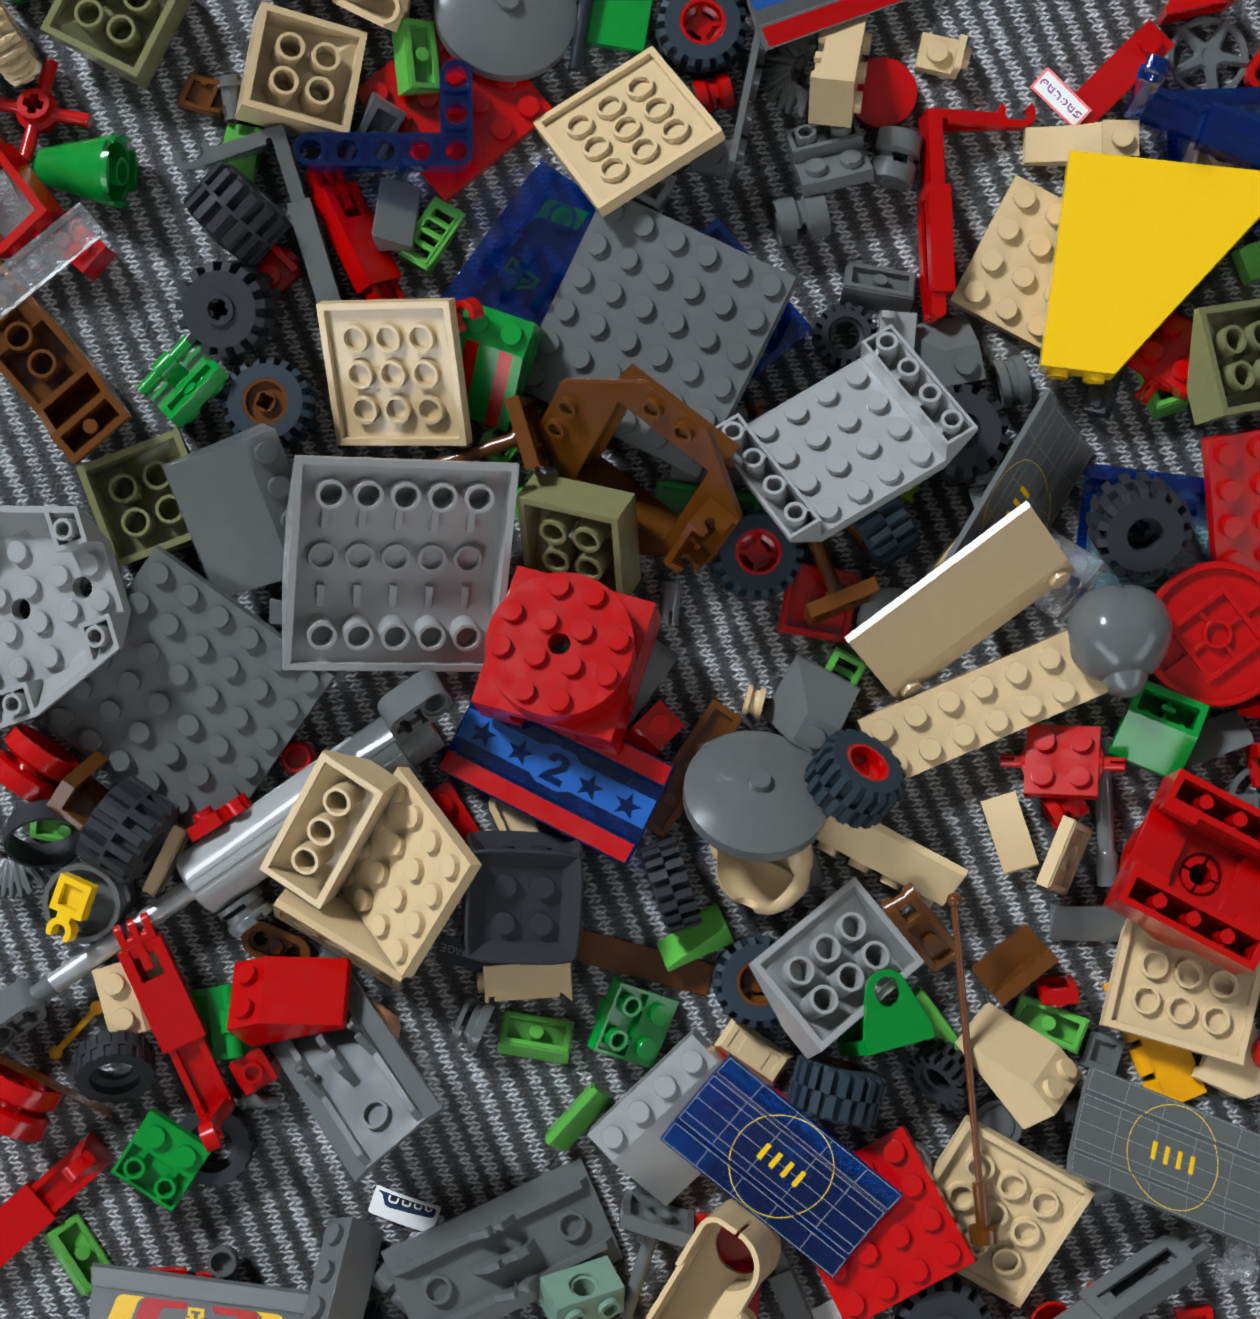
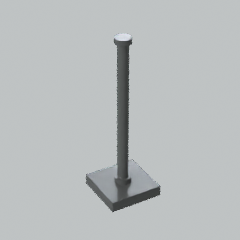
M625 1189L621 1201L618 1227L644 1236L624 1295V1312L619 1313L617 1319L633 1318L657 1240L685 1248L694 1233L693 1209L674 1203H669L665 1206L655 1197Z

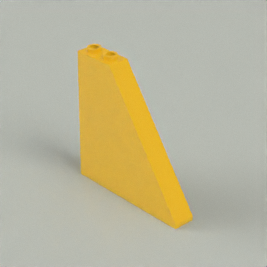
M1070 150L1066 162L1038 372L1046 373V378L1053 380H1067L1068 376L1083 377L1082 382L1087 384L1102 385L1105 380L1110 381L1260 219V171Z

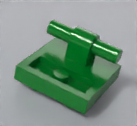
M184 335L169 353L167 351L163 352L151 365L153 370L136 387L142 394L148 397L165 379L166 381L150 399L180 429L198 416L201 410L200 407L210 396L217 395L223 389L225 380L230 376L209 355L200 352L201 348L199 346L180 364L181 360L194 347L187 341V335Z
M614 975L606 997H601L593 1018L596 1021L587 1041V1046L593 1051L652 1068L679 1001L627 983V979Z
M232 984L190 990L208 1029L205 1038L216 1061L243 1057L244 1054L258 1047H250L227 1030Z
M153 1108L122 1153L111 1173L172 1212L191 1188L194 1178L211 1152L208 1153L201 1138Z

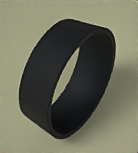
M49 800L30 802L17 808L9 816L6 823L4 850L12 861L26 867L51 868L60 866L78 857L76 846L81 830L76 828L66 838L52 843L36 844L19 839L13 833L20 827L32 822L57 820L69 823L46 806Z

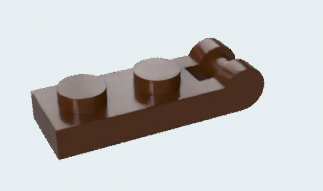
M910 882L901 888L902 893L893 899L889 896L880 904L931 971L936 973L955 960L954 938ZM912 904L914 908L903 915L901 910Z

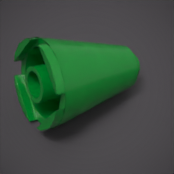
M121 134L41 148L32 160V170L44 185L113 208H124L131 203V201L126 199L129 192H136L139 173L136 151L129 150L126 143L131 142L129 137Z

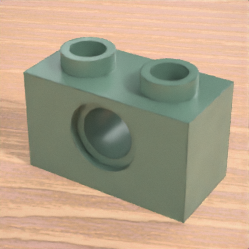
M607 1255L540 1277L539 1302L548 1319H608L624 1312L625 1286Z

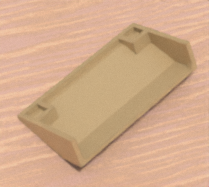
M1025 501L844 638L899 702L902 699H908L916 695L925 682L1049 590L1063 586L1070 579V575L1075 572V569L1033 508Z

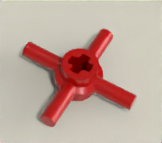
M44 59L37 88L25 90L17 100L0 97V112L16 114L18 121L25 128L19 153L27 164L32 163L39 134L51 132L58 123L90 128L92 125V114L59 107L57 100L51 94L58 63L51 59Z

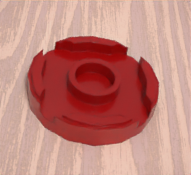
M879 57L865 61L868 62L865 85L858 84L857 91H863L861 113H853L857 122L873 130L874 128L879 129L882 126H898L904 123L912 113L918 95L916 80L912 73L898 60Z

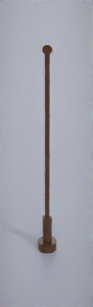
M951 893L947 896L946 901L951 907L976 1180V1182L972 1183L976 1223L969 1225V1236L971 1244L989 1246L1000 1241L999 1228L997 1223L990 1222L987 1182L983 1181L958 910V906L961 904V897L957 893Z

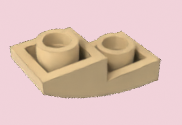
M1013 791L980 801L1004 875L1039 865L1016 792Z

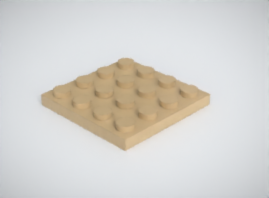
M653 46L532 121L537 133L602 218L726 140L722 128Z
M1016 175L958 282L956 291L948 301L954 307L1040 352L1061 198Z
M455 298L321 301L316 304L337 445L468 446L473 442Z
M397 767L393 775L401 781L342 885L341 890L401 977H413L482 864L409 767Z
M1126 918L1120 933L1099 1025L1235 1065H1244L1260 993V960L1254 972L1234 975L1188 950L1170 947L1157 941L1137 923Z
M966 1115L933 1166L932 1173L978 1259L956 1273L1020 1308L1096 1192L1094 1188L1087 1185L1082 1179L1067 1174L1066 1170L978 1121L983 1181L987 1182L990 1222L998 1224L1000 1241L989 1246L971 1244L969 1225L976 1223L972 1183L976 1182L970 1116Z

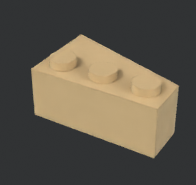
M860 17L820 31L818 51L815 52L814 56L815 69L811 71L809 124L851 128L853 113H861L863 91H857L858 84L865 85L868 62H862V56L870 55L872 33H866L867 17Z

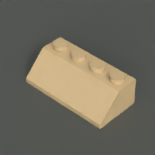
M329 750L322 751L259 870L320 910L339 893L401 780L372 760Z
M827 816L826 823L816 838L818 840L816 848L835 857L838 851L850 857L848 865L867 874L869 868L881 873L882 876L879 881L898 891L901 885L905 886L911 882L930 908L933 902L943 906L947 902V896L957 889L969 871L880 823L876 826L872 825L868 829H863L861 826L856 829L851 828L847 823L843 825L837 822L832 816Z
M285 888L273 904L274 917L338 956L349 958L353 965L397 991L405 977L399 975L345 895L338 893L336 897L319 910L288 888Z

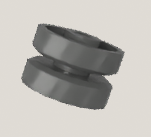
M83 858L53 874L44 888L42 908L45 920L49 922L52 918L56 917L58 912L49 908L60 873L70 872L99 886L88 919L81 922L76 920L78 935L72 942L77 943L97 941L113 930L112 927L125 922L134 909L136 897L133 881L123 886ZM60 925L57 933L61 937L65 934V929L62 925Z

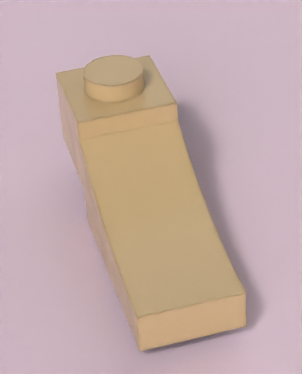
M1103 120L1102 122L1079 125L1025 127L1023 130V166H1066L1070 150L1139 157V120Z

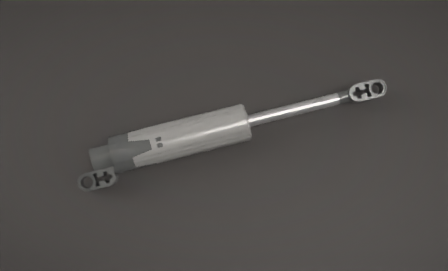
M433 670L419 671L380 699L377 705L378 712L381 715L379 718L353 736L348 737L330 751L372 760L391 774H394L397 767H409L415 775L419 772V767L417 766L419 763L445 746L432 722L449 710L452 704L451 696ZM317 760L178 855L176 866L183 881L131 917L135 919L139 929H145L140 919V914L148 912L156 927L195 899L208 911L219 912L270 877L259 870ZM126 921L120 924L126 936L131 935ZM113 930L37 983L30 979H22L13 982L0 991V1048L10 1045L40 1024L47 1015L44 1006L46 1002L121 951Z

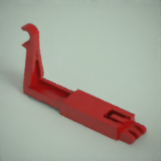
M1003 103L998 106L995 112L928 108L918 120L919 133L924 137L920 153L921 192L916 196L920 298L922 301L923 321L927 325L934 324L946 314V297H949L951 293L956 291L951 184H945L943 133L1023 131L1025 127H1029L1034 122L1036 117V110L1032 103L1023 112L1025 120L1009 119L1005 113L1007 107Z
M337 166L307 171L305 173V180L313 195L311 200L357 295L364 293L367 300L406 299L398 283L402 275L391 252L378 251L373 241L372 228L374 217L357 182L346 183ZM470 297L455 302L459 332L466 331V324L462 319V312L467 309L469 317L472 319L484 317L483 307L476 298Z
M145 912L140 914V919L145 929L140 930L134 918L126 921L131 933L129 936H126L120 924L112 927L121 947V951H119L117 956L163 1055L169 1053L200 1119L198 1132L206 1151L210 1153L222 1147L220 1140L224 1139V1135L220 1127L234 1109L236 1102L205 1038L208 1029L163 932H157L149 913ZM154 951L164 974L155 976L150 980L146 971L154 968L155 964L151 961L148 953Z
M93 1132L87 1135L36 1182L33 1179L29 1181L0 1207V1268L62 1213L60 1208L116 1159Z

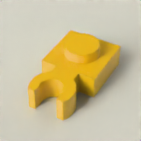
M70 872L60 873L49 908L58 912L56 917L48 922L46 934H57L60 925H62L65 929L62 941L65 943L74 941L78 935L76 920L81 922L88 919L99 886Z

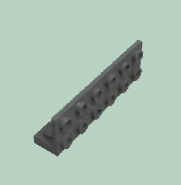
M741 0V3L747 4V1ZM756 30L733 140H724L694 159L690 170L692 173L732 180L734 170L741 171L747 139H742L741 135H749L755 104L748 103V100L756 101L762 72L761 68H756L755 66L763 67L766 53Z

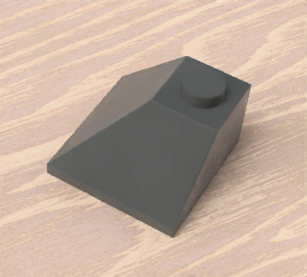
M966 315L938 320L932 325L925 323L916 325L914 351L944 387L953 385L954 390H958L962 384L974 387L979 386L986 380L979 342Z
M797 653L762 715L792 744L815 755L828 737L842 728L860 691V687Z

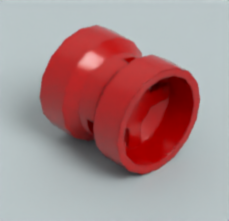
M726 71L715 74L712 80L706 81L700 78L691 81L693 95L709 114L717 107H721L724 110L735 107L733 88Z
M1042 798L1039 800L1047 819L1056 830L1063 815L1072 819H1080L1090 813L1085 800Z

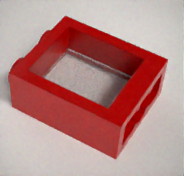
M0 142V258L17 260L26 256L32 250L31 244L40 236L50 233L57 226L56 220L65 212L14 145Z

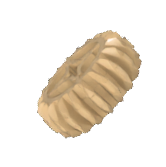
M0 0V73H2L9 84L18 87L34 80L35 76L41 73L42 65L19 24L6 5Z

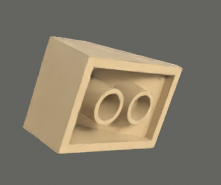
M989 1002L980 1009L969 1024L972 1064L1023 1130L1056 1115L1082 1075L1073 1060L1066 1055L1062 1048ZM961 1034L955 1044L964 1054L963 1037Z

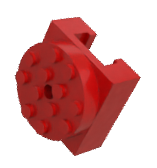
M517 565L507 596L496 608L488 625L485 640L486 657L471 698L472 704L481 716L522 727L524 720L532 721L576 734L575 741L578 744L618 755L662 621L657 604L611 591L601 582L582 574L570 572L545 573ZM568 641L570 647L565 653H553L552 648H555L559 643Z
M1182 768L1165 776L1143 822L1134 830L1125 844L1120 859L1119 872L1103 906L1137 923L1152 938L1165 945L1188 950L1234 975L1254 972L1260 960V809ZM1195 868L1200 873L1201 882L1199 885L1194 886L1188 869Z

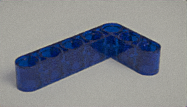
M452 59L444 63L440 69V133H303L294 142L293 150L298 163L306 171L315 172L465 171L473 162V86L470 67L462 60ZM453 72H459L465 76L466 81L460 87H452L446 82V78ZM455 108L461 109L466 113L467 118L460 124H453L446 118L450 110ZM314 144L319 146L321 154L317 159L309 161L302 157V151L307 145ZM348 144L355 146L358 149V153L354 159L346 161L339 158L338 152L342 146ZM384 144L391 146L395 150L392 158L386 161L379 160L374 155L377 147ZM417 145H425L431 150V154L426 160L418 161L411 156L412 149ZM453 145H461L467 150V155L464 159L455 161L448 157V149Z

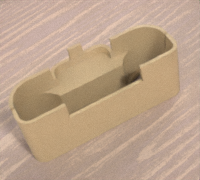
M735 1198L725 1201L699 1223L675 1263L677 1267L645 1319H757L755 1313L747 1306L761 1283L775 1269L781 1254L780 1236L771 1219L761 1215L764 1213L744 1199L742 1200L755 1211H750ZM747 1224L749 1225L740 1233L738 1238L746 1244L751 1252L754 1271L740 1272L732 1269L723 1261L717 1246V1238L722 1226L736 1235Z

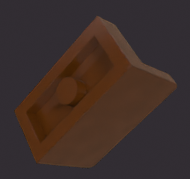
M95 751L62 779L46 806L82 831L93 810L110 791L96 780L108 758Z
M1023 924L973 964L971 970L994 999L1004 1006L1060 960L1051 949L1044 946L1028 925Z

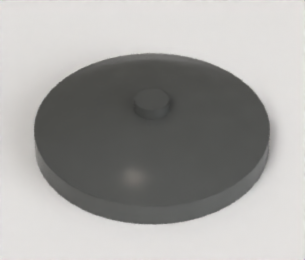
M434 0L433 13L436 30L441 42L460 65L470 72L490 80L517 82L545 73L564 56L574 35L577 3L576 0Z
M764 731L733 732L710 741L696 753L685 774L683 805L689 822L708 844L735 858L764 862L784 859L801 852L819 836L828 816L820 806L815 804L813 801L814 797L806 789L808 784L804 781L805 768L813 756L792 744L787 738Z

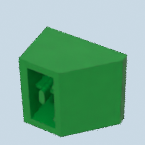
M1147 681L1142 692L1134 697H1129L1107 755L1126 757L1127 763L1163 778L1180 768L1183 769L1199 737L1210 706Z

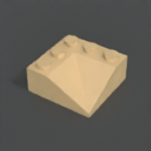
M261 2L253 21L235 119L266 128L283 124L288 134L340 148L350 132L368 33Z

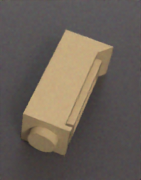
M485 962L483 971L477 972L478 994L485 993V1003H489L491 997H494V1001L560 997L561 992L573 1001L571 962L558 965H520Z

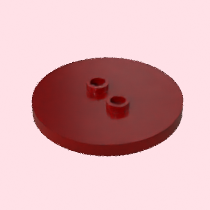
M1212 561L1188 566L1170 576L1155 592L1169 611L1173 623V633L1168 652L1159 668L1154 671V676L1166 689L1210 707L1237 705L1259 695L1260 574L1237 563Z

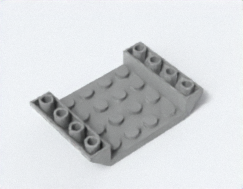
M892 324L861 341V358L760 417L746 423L741 415L737 413L715 426L740 445L731 458L736 462L733 467L789 542L824 541L943 470L978 431V426Z

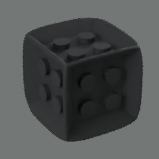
M491 830L468 833L466 835V844L482 866L461 898L462 955L472 960L498 964L558 965L575 962L577 960L576 956L581 935L584 880L581 858L583 849L579 840L575 837L546 832Z

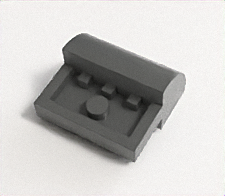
M854 114L851 128L806 124L785 130L786 147L796 186H800L804 197L874 180L873 167L864 148L863 134Z

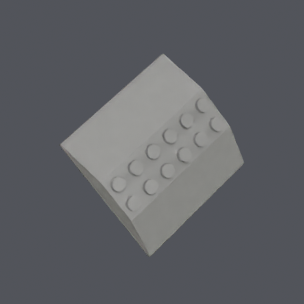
M295 455L285 525L282 577V669L295 671L433 670L438 672H481L486 657L485 640L488 625L496 608L507 596L520 465L508 462Z

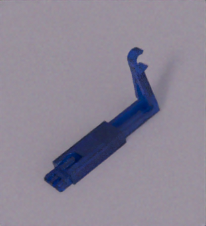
M1148 54L1145 64L1140 65L1136 76L1138 80L1134 85L1123 117L1139 120V123L1195 143L1193 149L1244 169L1260 171V117L1217 101L1208 105L1160 87L1167 77L1171 64L1160 56Z

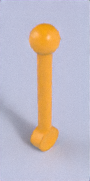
M100 1000L92 1002L90 1011L58 1046L50 1048L49 1056L51 1059H60L63 1055V1050L95 1015L103 1013Z

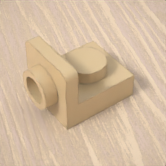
M923 32L914 71L955 80L960 69L966 70L972 48L966 47L968 35L960 34L958 39Z

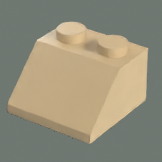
M154 951L148 953L151 961L155 964L154 968L146 971L150 980L155 976L164 974ZM120 960L92 970L108 1031L116 1032L117 1030H123L129 1033H141L151 1030Z

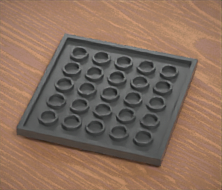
M633 200L626 202L603 218L596 210L540 326L544 329V333L523 391L550 404L560 383L564 379H617L633 363L708 422L716 426L733 416L799 279ZM630 410L627 411L614 434L615 437L696 478L701 479L706 470Z
M157 546L153 549L126 590L131 614L123 648L47 709L39 722L88 757L95 751L104 755L108 760L103 768L121 781L129 776H134L178 805L180 812L177 821L188 828L195 822L192 816L210 804L215 810L243 792L250 800L332 683L337 673L334 671L283 670L282 634L164 548ZM214 830L210 831L209 833H207L206 835L202 836L201 838L203 839L204 837H206L208 834H210V833L213 832Z

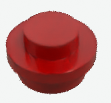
M297 741L285 748L281 756V763L285 772L294 776L317 760L318 757L315 749L310 744Z

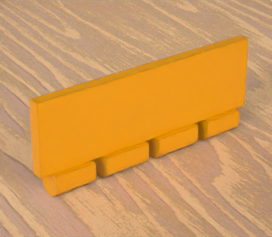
M1109 982L1102 985L1105 993L1107 992ZM1121 1032L1124 1041H1126L1125 1043H1131L1136 1040L1140 1042V1044H1136L1128 1049L1139 1077L1153 1074V1077L1142 1082L1143 1087L1180 1102H1185L1207 1092L1203 1082H1199L1191 1077L1193 1068L1197 1065L1190 1051Z

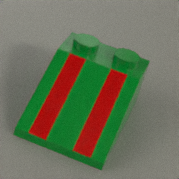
M483 305L484 317L478 319L470 318L467 309H465L462 319L466 324V331L459 332L470 419L509 433L512 423L504 399L515 395L522 396L544 329L536 323Z

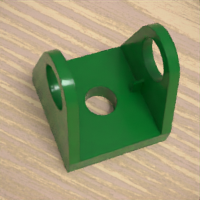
M883 969L874 972L868 978L864 992V1015L837 1038V1044L841 1057L870 1056L931 1039L935 1035L931 1021L903 976L894 970ZM883 977L891 978L898 987V999L893 1005L887 996L880 1002L875 997V985Z

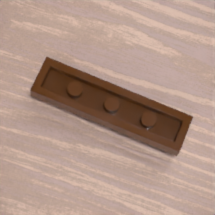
M714 698L711 700L670 762L669 766L672 768L664 785L657 782L648 797L655 800L656 803L644 825L663 839L665 838L684 809L683 785L691 760L710 741L725 734L735 732L743 720L741 716Z

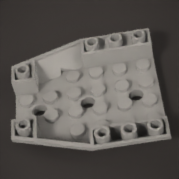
M0 505V729L40 716L123 648L131 614L126 591L111 542L80 506ZM85 577L92 584V592L88 597H85L80 590L81 581ZM24 599L31 608L30 615L26 619L22 617L19 610L20 603Z

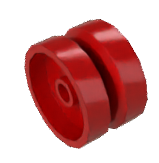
M17 723L10 728L4 737L9 750L0 749V783L28 802L50 800L59 786L58 782L61 783L62 779L81 763L52 739L27 725Z
M0 1063V1135L25 1142H39L44 1138L51 1122L47 1112H53L57 1109L63 1094ZM29 1067V1068H31V1069H33V1070H35V1071H37V1072H39V1073H41V1074H43V1075H45V1076L51 1078L50 1076L46 1075L45 1073L40 1072V1071H38V1070H36V1069H34V1068H32V1067Z

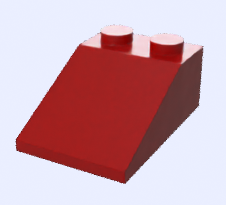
M264 956L236 962L227 1030L250 1047L345 1029L352 961L349 958Z

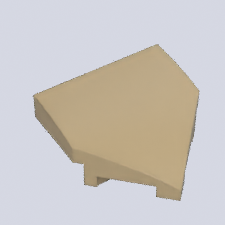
M1254 1021L1244 1065H1235L1202 1055L1199 1066H1194L1191 1077L1218 1089L1225 1096L1247 1099L1260 1094V1068L1255 1065L1251 1055L1252 1045L1259 1037Z

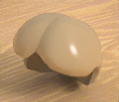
M812 844L790 857L764 862L735 858L710 845L711 854L717 860V881L724 894L735 903L751 907L757 914L772 915L788 909L804 895L809 886L810 871L813 866L814 857Z

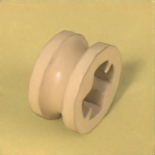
M748 685L741 715L746 716L748 713H752L754 718H760L767 688L762 687L760 690H755L753 685Z

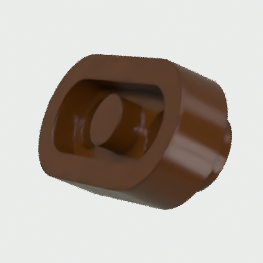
M258 920V923L242 933L241 942L244 950L255 958L264 956L290 957L288 951L293 946L300 950V957H312V947L308 940L272 922ZM262 931L267 934L268 941L266 944L257 942L256 935L258 932Z

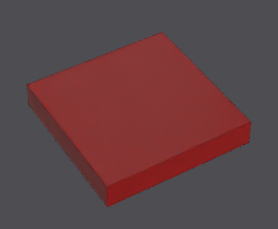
M800 562L802 565L800 572L795 576L792 584L784 590L777 632L848 644L844 637L850 634L854 609L813 626H807L803 617L806 604L825 597V592L828 590L817 565ZM835 569L841 585L845 584L846 587L859 583L861 573Z

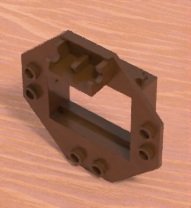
M633 363L617 379H564L560 383L538 426L559 477L635 493L640 555L665 557L663 562L677 573H680L684 568L680 558L688 559L692 567L697 571L700 570L705 562L709 564L743 517L728 475L736 464L731 458L740 445ZM628 410L708 470L705 478L680 516L602 457Z

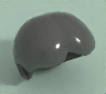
M1103 584L1088 591L1072 607L1067 620L1069 649L1072 660L1084 675L1103 682L1107 690L1113 695L1122 698L1138 695L1145 688L1148 675L1159 668L1171 643L1173 623L1166 605L1155 593L1137 585L1119 586Z

